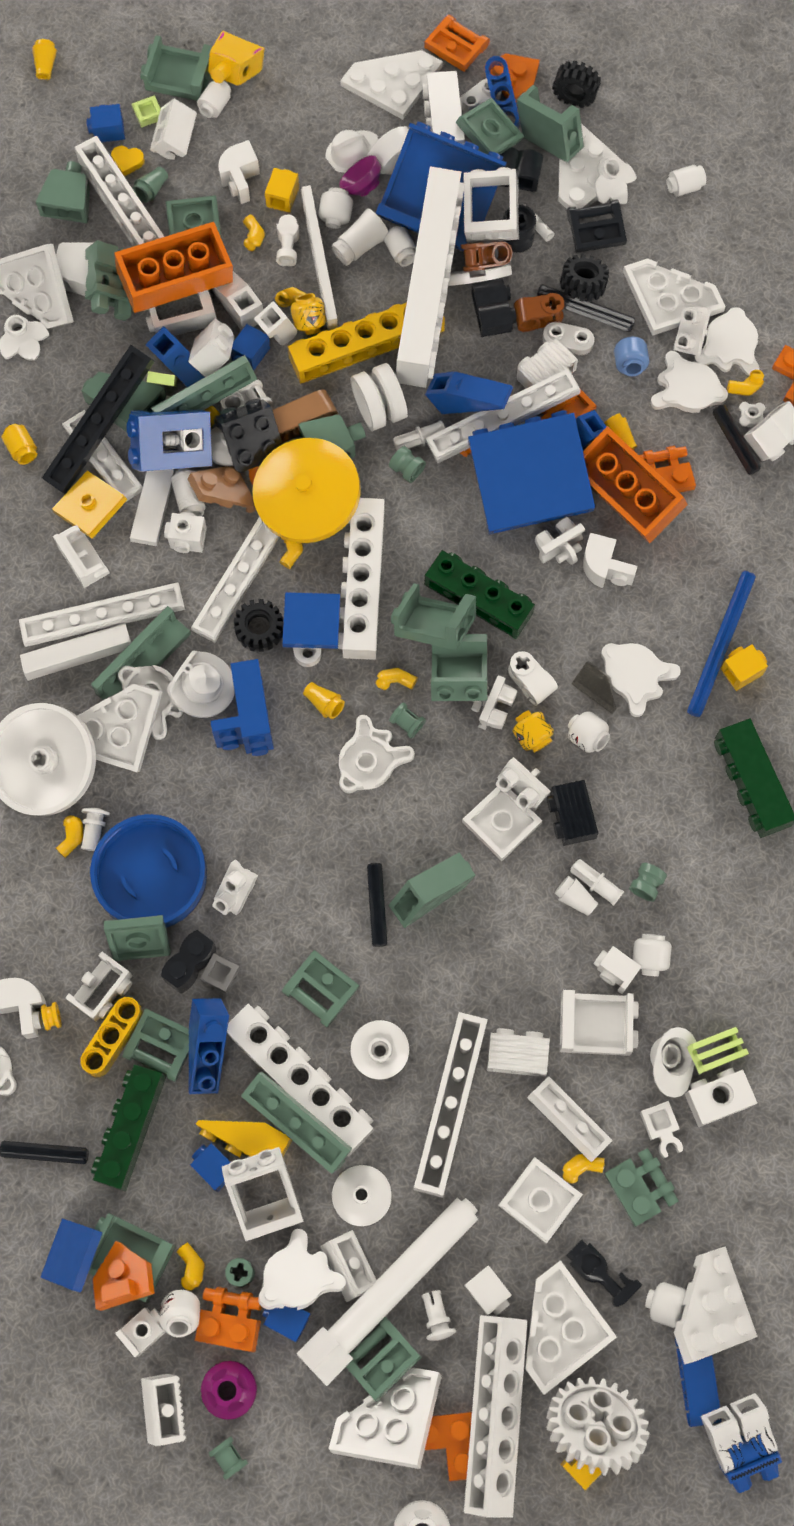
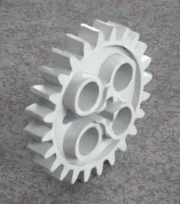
M593 1377L589 1378L588 1384H585L581 1378L577 1379L575 1386L567 1382L565 1389L559 1388L556 1397L552 1398L546 1416L549 1419L546 1428L552 1431L550 1441L559 1442L556 1451L558 1453L567 1451V1462L574 1458L578 1460L577 1469H581L584 1464L589 1465L590 1474H593L596 1467L600 1468L603 1476H606L608 1468H611L616 1475L619 1474L621 1466L629 1470L632 1462L637 1463L639 1461L640 1455L644 1453L647 1445L649 1432L646 1429L649 1422L642 1419L645 1411L644 1409H635L638 1400H628V1390L621 1393L617 1392V1383H614L609 1388L606 1387L605 1379H602L600 1385L595 1384Z

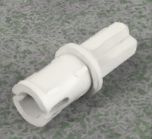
M438 421L422 428L417 426L414 431L394 437L395 449L398 450L402 446H406L409 449L419 445L424 447L425 443H427V437L445 429L443 422Z
M578 859L571 867L570 872L589 886V891L592 892L594 890L613 906L624 893L623 890L606 879L604 873H598L581 859Z

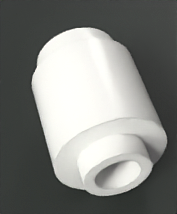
M225 81L222 83L210 82L198 99L197 105L203 116L217 118L229 101L231 88Z
M690 165L671 171L666 181L667 188L676 197L700 190L702 186L706 185V174L701 165Z
M395 226L390 228L384 242L394 261L402 267L412 264L415 258L416 245L405 227Z

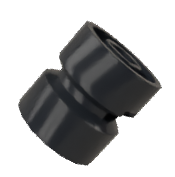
M518 205L519 240L502 241L507 242L514 253L527 251L534 242L536 215L531 208L525 205ZM510 207L505 211L503 220L510 219Z

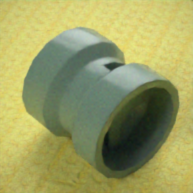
M406 446L399 448L389 462V467L395 472L401 471L403 478L409 483H412L426 466V462L420 457H414L412 451Z
M642 863L638 870L639 876L632 881L629 890L647 901L654 902L658 895L657 888L659 885H663L667 874L652 864Z

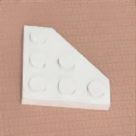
M420 50L353 63L340 80L343 88L403 120L421 97L422 84L427 83V73L439 72L443 67V61Z
M583 124L581 126L584 148L568 163L559 158L558 202L566 209L569 207H576L577 209L589 207L598 199L595 193V182L598 178L597 164L601 158L612 156L617 158L620 163H624Z
M45 244L0 259V295H5L13 301L12 304L26 314H31L37 318L47 329L74 322L53 244Z
M645 259L624 266L623 273L652 336L679 327L685 303L711 308L710 316L722 313L725 310L726 306L714 284L709 282L703 284L691 279V275L673 268L670 271L658 266L657 262L651 259Z
M132 684L121 692L77 715L87 726L93 738L96 760L134 772H140L163 691L140 684Z
M726 1247L696 1256L693 1266L696 1269L692 1282L688 1283L682 1303L685 1309L681 1321H677L674 1330L684 1364L695 1362L757 1337Z
M561 1260L535 1280L525 1360V1370L542 1394L545 1395L617 1338Z
M411 1368L377 1402L369 1395L363 1399L364 1403L350 1413L346 1411L336 1419L329 1445L331 1453L420 1469L442 1376L440 1373Z

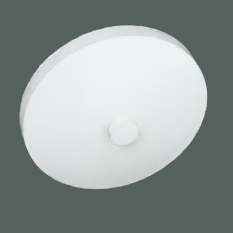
M34 703L12 711L0 722V799L6 805L24 814L48 816L70 808L84 795L95 772L96 750L90 731L77 715L57 705Z

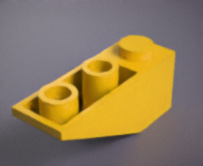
M198 1120L196 1122V1125L202 1129L199 1133L201 1136L215 1143L217 1138L227 1144L225 1150L239 1158L242 1153L251 1157L264 1150H272L280 1147L282 1156H284L293 1141L286 1134L263 1122Z

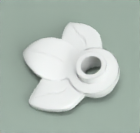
M605 156L601 158L597 164L598 178L595 182V193L601 204H604L609 199H618L620 204H627V184L637 179L634 170L629 164L620 163L615 157Z
M12 315L6 320L4 325L5 334L0 339V352L6 360L18 353L24 359L34 361L40 354L39 341L49 336L48 330L38 321L29 322L20 315ZM16 327H22L20 330L14 331Z

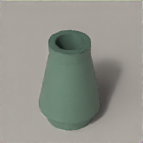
M158 166L155 170L135 181L133 191L141 202L147 203L155 199L164 182L168 179V173L164 168Z

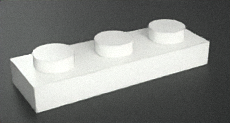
M549 1076L527 1097L590 1162L613 1141Z

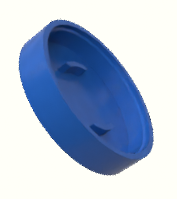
M145 814L123 820L102 837L91 860L90 878L96 898L113 919L120 920L163 915L165 926L168 928L186 918L200 902L207 882V864L199 842L189 829L169 817Z

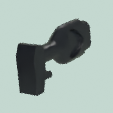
M580 1240L566 1255L571 1260L569 1264L583 1279L588 1282L600 1283L613 1296L612 1304L614 1307L624 1305L642 1286L638 1280L633 1281L625 1277L623 1273H619V1278L625 1285L621 1288L609 1276L605 1258L591 1243L587 1245L583 1240Z

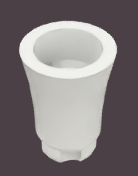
M367 208L359 219L338 237V241L332 244V250L336 257L347 266L353 260L356 261L371 248L383 242L389 233L388 229L379 216Z

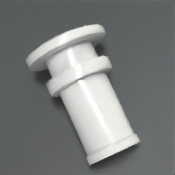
M83 808L81 812L87 814L86 819H83L85 828L81 849L95 851L100 842L102 827H105L106 822H103V818L109 817L110 813L99 808Z
M441 1290L432 1291L434 1305L429 1292L422 1295L429 1321L426 1323L427 1329H431L432 1333L426 1338L430 1341L443 1340L457 1332L455 1328L449 1329L448 1324L451 1323L450 1317H446Z

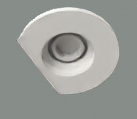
M193 650L168 685L167 693L173 703L188 715L199 718L216 716L230 705L235 694L231 669L216 655Z

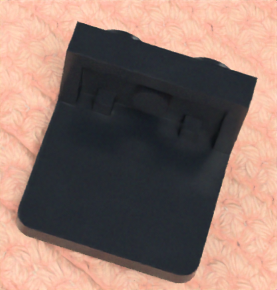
M259 398L247 401L243 407L237 409L235 407L226 408L220 412V415L214 416L216 426L224 435L233 467L239 473L260 466L273 450L282 445L272 407L265 400H260Z

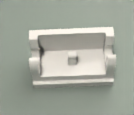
M175 98L164 105L160 110L150 150L157 152L167 159H175V155L169 151L184 157L187 153L197 112Z
M77 525L53 536L57 547L84 588L110 574L86 535L80 531Z

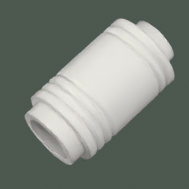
M189 468L177 470L171 477V482L179 513L190 512L195 516H203L206 509L205 502L198 500L187 480L190 473L195 471Z

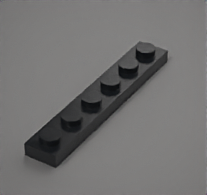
M129 346L42 476L43 480L64 494L69 491L155 361L134 346Z

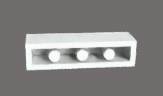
M457 71L427 73V83L422 84L423 100L427 99L424 101L425 117L429 116V118H426V124L431 127L430 131L439 135L441 131L449 133L455 137L454 141L464 145V132L455 123L462 115Z

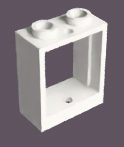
M507 167L498 168L495 171L475 169L464 173V233L467 243L519 240L518 178L516 169ZM509 185L510 219L472 222V187Z
M209 291L197 293L202 310L159 321L155 307L147 309L150 314L149 317H146L149 332H155L156 334L164 326L173 336L206 328L216 318Z
M280 1147L264 1150L257 1155L243 1160H234L230 1164L222 1166L225 1185L245 1241L303 1222L299 1203ZM279 1170L288 1198L246 1212L236 1184Z

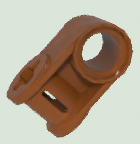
M495 241L461 244L465 258L463 271H477L489 267L503 266L512 259L513 251L507 242ZM496 248L498 249V257H497V259L495 258V255H494V252H495V249H496Z
M556 293L520 298L513 304L518 330L521 332L545 328L552 322L561 323L564 318V299Z

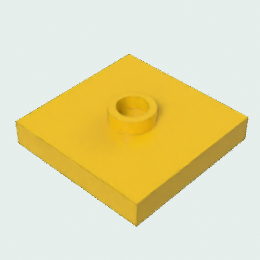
M87 470L52 510L72 526L77 525L82 533L93 539L127 499L125 495Z

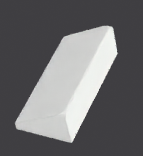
M353 1230L321 1246L322 1251L327 1256V1262L331 1271L340 1273L345 1277L346 1285L341 1292L346 1302L364 1294L376 1282L373 1271Z

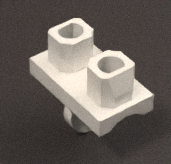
M688 303L684 304L674 344L675 351L700 356L705 335L708 333L707 325L711 308Z
M566 517L556 524L555 529L560 534L559 537L553 539L547 530L536 535L535 543L540 551L539 559L543 564L555 557L558 563L567 560L569 564L573 565L578 561L576 553L582 550L578 542L583 540L582 533L585 532V528L581 523L576 526Z
M497 676L490 695H487V701H473L471 710L479 712L481 706H484L478 725L479 728L486 730L487 726L502 730L508 713L496 709V704L501 702L512 707L516 698L517 690L506 685V678L502 676Z
M514 757L508 761L497 777L496 786L503 792H508L511 789L518 796L515 799L516 804L523 811L528 809L535 811L538 809L542 801L551 792L537 779L541 773L537 768L530 773Z
M237 860L231 862L214 897L212 906L223 915L230 911L235 915L239 914L255 885L258 875L248 869H244Z

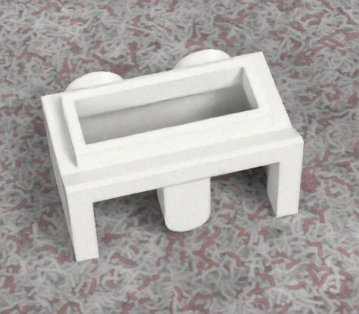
M104 952L99 954L102 961L92 973L86 972L82 977L81 981L84 984L74 997L71 994L66 996V999L95 1022L100 1018L104 1020L114 1005L111 1003L118 994L121 996L125 995L132 985L130 981L132 974ZM113 970L120 977L93 1011L85 1003L109 972Z

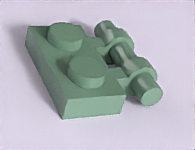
M648 1148L638 1153L644 1165L636 1168L631 1158L604 1173L634 1227L662 1212L656 1203V1200L662 1196L669 1207L679 1202L673 1192L675 1187L671 1181L668 1182L659 1168L661 1165L657 1157L653 1158ZM648 1172L657 1186V1189L652 1192L649 1191L641 1177Z

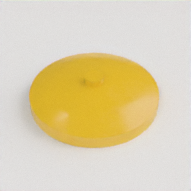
M318 438L296 439L277 447L263 460L256 472L253 483V501L263 523L277 536L296 543L318 542L338 533L355 514L361 495L359 475L348 454L337 445Z

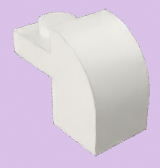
M407 126L397 127L385 133L367 154L368 156L373 155L379 160L381 164L380 174H392L409 130Z
M249 140L233 145L224 151L218 165L222 188L229 186L232 196H237L240 204L250 201L249 188L245 179L260 174L258 159Z
M590 533L583 558V569L587 578L601 588L604 586L605 579L611 580L613 584L618 586H626L627 584L632 586L637 566L611 559L616 539Z
M21 978L1 979L0 1014L19 1011L21 1034L26 1039L39 1037L38 1029L42 1028V1018L40 1011H36L35 1008H41V1005L44 1004L47 1006L44 996L27 980Z

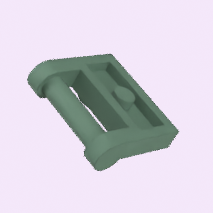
M314 950L287 982L282 992L288 997L292 996L319 1017L321 1019L320 1023L327 1028L359 989V985ZM302 980L306 981L333 1003L329 1010L298 987Z
M145 1008L125 1047L122 1057L130 1061L132 1059L166 1074L167 1079L176 1082L189 1055V1029ZM141 1040L176 1056L173 1064L139 1049L138 1046Z
M386 1317L350 1353L353 1360L346 1366L376 1402L422 1358ZM389 1334L392 1340L366 1366L360 1369L357 1363Z

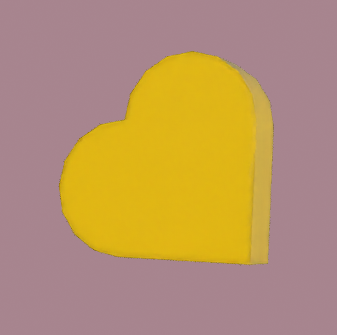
M116 146L111 152L113 161L124 177L140 169L145 163L144 154L138 148L128 149L126 146Z

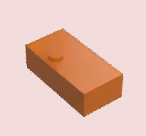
M214 222L114 252L116 270L134 313L233 282V265Z
M608 426L583 451L591 489L649 544L688 505L685 498Z

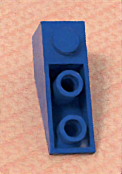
M164 326L145 344L187 387L205 377L188 362L190 352Z
M445 372L434 374L425 395L441 414L501 410L505 408L513 387L512 385L459 372Z
M221 998L192 999L189 1020V1094H217L219 1091L229 1014Z

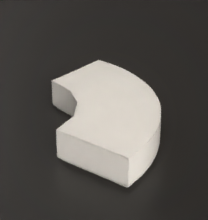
M506 264L477 271H454L450 273L448 286L476 283L512 275L511 265Z

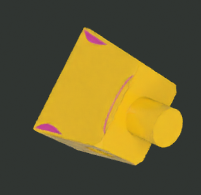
M222 31L210 50L208 72L213 81L217 83H222L225 80L234 85H241L261 72L265 48Z

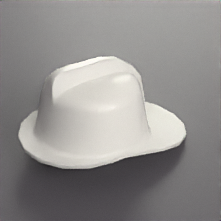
M365 130L341 131L328 146L325 158L336 171L345 173L356 162L368 156L367 154L378 141V137L371 131Z
M680 1027L671 1028L664 1033L661 1038L654 1042L650 1052L655 1083L663 1094L673 1098L682 1096L688 1090L695 1065L687 1047L696 1043V1040L692 1033Z

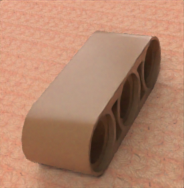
M324 389L312 392L273 410L282 443L300 435L298 424L338 415L332 400Z

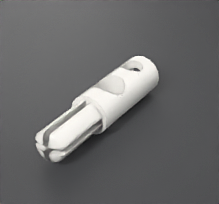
M535 214V230L548 242L554 237V232Z

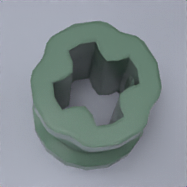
M403 702L393 712L389 721L392 724L396 723L405 730L407 736L412 739L423 727L426 719L424 717L419 718Z
M243 1258L233 1259L228 1263L225 1270L229 1283L237 1287H244L251 1283L255 1274L251 1263ZM240 1264H244V1270L248 1271L247 1277H241L240 1282L236 1281L237 1276L232 1274L234 1268H239Z
M231 1436L208 1453L210 1457H215L224 1472L223 1478L225 1480L248 1464L247 1460H242L232 1444L233 1438Z

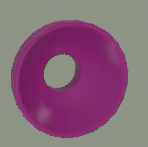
M371 155L356 162L342 176L339 182L340 188L348 191L349 195H360L361 197L368 195L380 183L381 164L379 160Z
M223 1361L214 1365L205 1374L202 1381L201 1398L203 1404L213 1416L220 1419L231 1420L243 1416L253 1406L256 1399L257 1384L254 1375L250 1369L239 1362ZM224 1381H231L236 1386L237 1392L232 1400H223L218 1394L219 1385Z

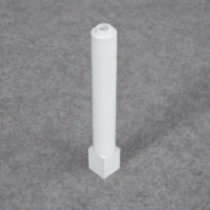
M456 1198L328 1331L322 1327L299 1350L297 1355L326 1386L353 1360L349 1353L478 1220L475 1216L478 1210L468 1199L465 1198L461 1201Z

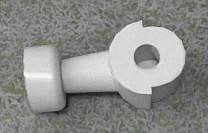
M288 214L282 216L279 219V224H277L278 239L281 242L282 248L277 251L276 262L281 266H294L297 263V253L293 250V243L297 242L300 236L299 224H297L294 216Z

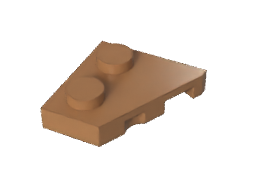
M233 466L191 472L187 478L199 501L217 503L227 508H231L234 504L246 507V512L248 513L256 510L252 494L241 474Z

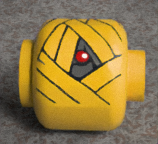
M313 293L303 294L295 298V302L291 305V314L295 328L299 331H305L306 335L320 332V328L327 322L323 300L315 297Z
M527 710L515 718L517 724L513 727L512 731L524 750H533L536 753L552 742L550 737H552L554 730L542 712L531 714Z

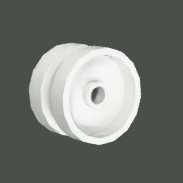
M384 363L372 369V378L365 371L351 377V387L355 401L367 427L371 431L386 426V417L393 423L408 417L402 389L389 364Z

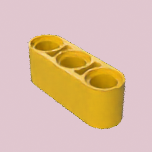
M131 997L119 999L81 1056V1066L89 1075L93 1077L106 1075L131 1038L143 1014L141 1006L135 999ZM127 1006H134V1016L129 1019L122 1018L123 1009ZM110 1031H118L119 1039L116 1043L107 1044L105 1041L106 1035ZM96 1055L102 1056V1065L98 1069H90L89 1062L91 1058Z

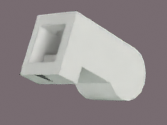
M274 301L254 318L270 339L274 337L280 345L287 344L297 335L298 331Z

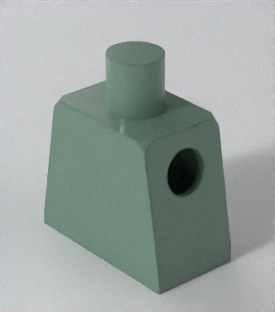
M69 161L65 170L53 169L50 171L36 200L40 216L81 223L88 222L90 186L87 175L81 173L82 166L79 163Z
M333 415L298 424L301 438H318L329 441L343 449L351 459L355 457L354 441L366 437L360 422L346 427L341 415Z

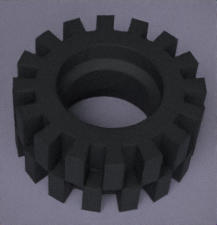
M567 61L565 65L561 64L552 85L553 93L558 95L557 99L559 101L565 100L564 104L568 105V103H571L575 107L579 105L580 108H584L585 105L589 107L591 103H594L601 84V78L598 77L599 73L597 71L592 72L593 67L591 66L585 67L586 63L584 62L578 65L577 61H573L572 64L570 61Z
M581 254L580 258L578 255H574L573 258L569 257L564 263L560 287L562 290L565 289L564 293L566 295L571 293L570 298L572 299L579 297V301L582 302L584 298H587L588 302H591L593 298L598 300L600 296L604 295L609 278V269H607L606 264L601 265L602 260L599 258L595 261L594 256L591 255L589 258H586V254Z
M254 599L249 600L250 605L242 604V610L238 609L236 611V618L234 617L233 622L239 642L241 641L243 647L246 648L248 646L250 651H255L256 648L259 649V652H264L263 648L266 647L270 650L273 648L272 645L274 643L277 645L280 642L279 638L283 637L284 623L282 614L279 612V608L277 606L273 607L270 601H267V604H265L263 599H259V603H254ZM256 617L267 619L270 624L268 630L263 634L252 633L248 628L252 619Z

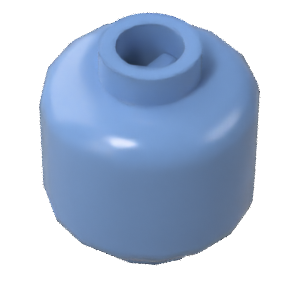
M633 336L626 337L620 340L614 348L616 368L620 373L628 376H637L647 369L650 361L647 344L643 339Z

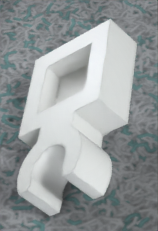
M669 1101L640 1111L650 1140L656 1138L660 1140L659 1153L662 1158L668 1157L666 1151L667 1144H673L676 1147L677 1153L683 1151L681 1141L672 1134V1132L678 1131L680 1128Z

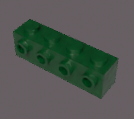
M441 550L425 574V586L459 605L465 594L476 596V616L515 639L518 638L534 613L535 604L532 603L528 596L513 592L501 580L489 578L482 569L467 565L455 553H447Z
M751 718L719 729L715 737L716 740H714L715 749L719 756L723 755L727 764L725 766L726 773L731 781H735L738 788V800L742 806H746L749 812L748 820L754 832L757 831L759 837L763 838L791 827L794 824L793 809Z
M135 1064L132 1071L127 1070L122 1083L125 1091L122 1099L118 1098L112 1110V1116H115L112 1127L106 1128L101 1144L105 1145L101 1157L97 1156L91 1169V1174H94L93 1181L126 1192L166 1079L162 1073Z

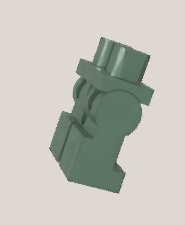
M97 240L85 249V259L88 260L85 299L91 300L92 312L105 314L109 311V306L114 307L115 319L126 321L131 317L132 307L117 273L114 252L124 250V248L118 250V246Z

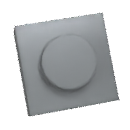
M214 953L200 980L227 994L240 967Z

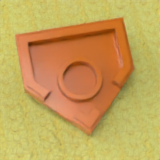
M505 53L500 57L507 63L517 103V99L521 94L534 85L540 60ZM494 66L490 73L493 76H499L503 73L504 68ZM501 91L506 99H508L510 94L507 91Z
M115 1241L93 1277L95 1308L103 1311L155 1294L151 1263L134 1253L121 1242Z

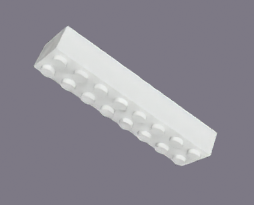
M430 167L397 357L396 378L399 384L426 388L428 378L433 379L465 183L460 182L461 171Z

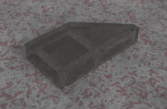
M587 661L571 684L613 714L616 711V705L614 704L611 677Z

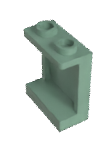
M156 35L153 44H150L148 47L147 63L141 67L140 77L144 81L145 90L198 101L208 86L211 77L208 72L209 54L213 46L204 44L201 53L165 46L162 44L161 36Z
M532 85L517 99L521 129L525 139L567 163L584 148L579 108L571 105L562 114L540 103L538 87Z
M413 583L410 590L404 593L399 607L395 608L392 612L391 623L394 624V636L457 650L476 618V596L465 594L459 605L420 596L419 584Z
M466 634L457 650L432 645L431 701H487V634Z
M110 1213L107 1214L106 1218L101 1217L95 1230L102 1232V1236L88 1273L95 1276L115 1241H118L151 1263L155 1290L176 1246ZM152 1295L140 1298L139 1300L149 1303Z

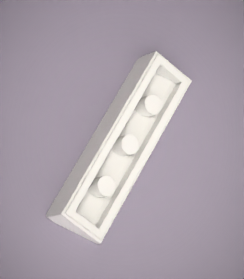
M126 624L116 625L21 654L23 672L29 681L123 652L131 644Z

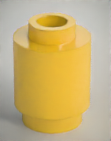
M11 424L6 427L1 438L13 460L17 461L20 465H25L35 460L37 457V447L26 427L18 424Z

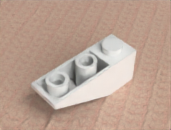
M233 272L232 283L211 289L241 331L246 324L252 327L258 325L254 318L263 311V304L250 286L235 272Z

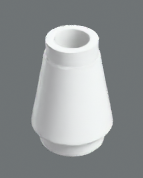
M570 876L563 880L554 893L559 897V901L587 916L598 905V902L594 900L577 878L572 879Z

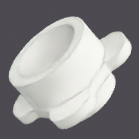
M742 402L740 404L741 416L739 423L742 426L752 428L764 419V404L760 402L757 404Z

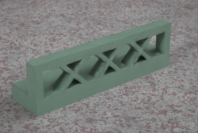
M244 355L153 406L152 410L154 412L205 410L258 379Z
M169 606L91 683L96 695L102 700L122 691V685L118 680V672L122 667L161 666L191 635L190 630L176 619L174 611Z
M263 1072L257 1074L241 1095V1097L331 1174L345 1163L344 1159L353 1149Z

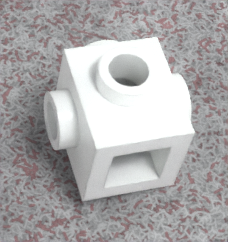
M190 512L172 513L171 521L166 522L164 537L168 538L170 548L180 553H188L189 551L202 553L207 530L205 518L195 516Z

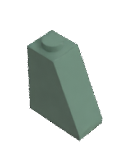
M98 372L93 378H89L85 382L81 391L87 404L91 405L111 374ZM141 381L114 423L127 432V422L131 411L154 412L152 407L166 400L164 387Z
M457 853L408 880L388 906L402 926L406 928L464 889L475 877V874L470 864L464 860L460 853Z

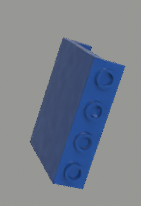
M417 121L416 125L410 123L407 136L376 214L382 219L419 233L430 167L461 171L460 182L464 183V173L475 169L495 171L498 168L506 167V162L502 161L503 156L489 151L488 154L478 151L479 146L471 142L465 141L464 145L454 141L455 137L443 131H441L440 135L430 131L431 127L422 122ZM498 186L472 187V222L485 221ZM463 193L455 248L464 252L461 249V244H466L467 240L464 233Z
M559 411L551 414L552 418L541 420L539 416L526 419L525 424L515 426L513 422L505 423L498 426L499 430L488 432V429L484 428L472 432V436H468V445H470L486 517L488 535L594 511V499L574 413L567 414V411Z

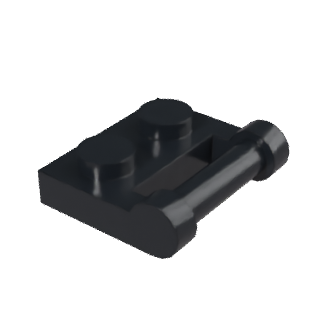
M618 199L611 200L609 204L579 209L576 207L567 208V216L571 226L576 253L626 245L627 237ZM608 214L612 216L610 219L586 223L579 222V219Z

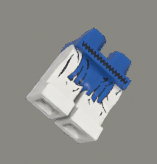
M756 1393L731 1403L730 1406L733 1414L727 1406H723L701 1416L720 1469L738 1493L751 1488L752 1483L749 1476L758 1472L762 1479L767 1481L779 1477L778 1464L782 1463L768 1421L770 1418L767 1408ZM751 1406L755 1408L744 1414L741 1413L745 1407ZM722 1418L727 1420L718 1425H712L713 1422L717 1419Z

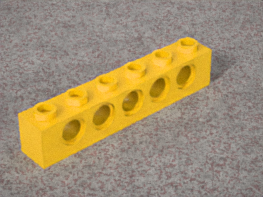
M407 303L395 304L385 311L370 313L363 319L346 322L338 328L330 331H321L316 336L308 339H299L289 345V359L300 384L399 348ZM444 315L440 333L445 331ZM391 326L394 327V329H386V327ZM368 335V336H371V337H369V338H362L361 336ZM339 344H345L346 346H345V347H338L337 345H339ZM322 353L320 356H314L313 354Z

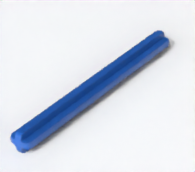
M743 571L739 578L687 709V713L692 716L700 717L703 713L756 576L753 573Z

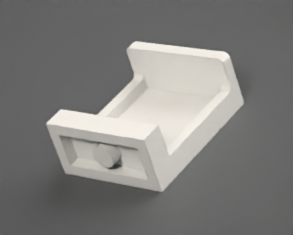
M563 990L561 993L560 1052L630 1056L633 1048L638 1047V1031L633 1030V1019H638L639 1005L637 1001H634V994L627 993L626 996L575 993V990Z

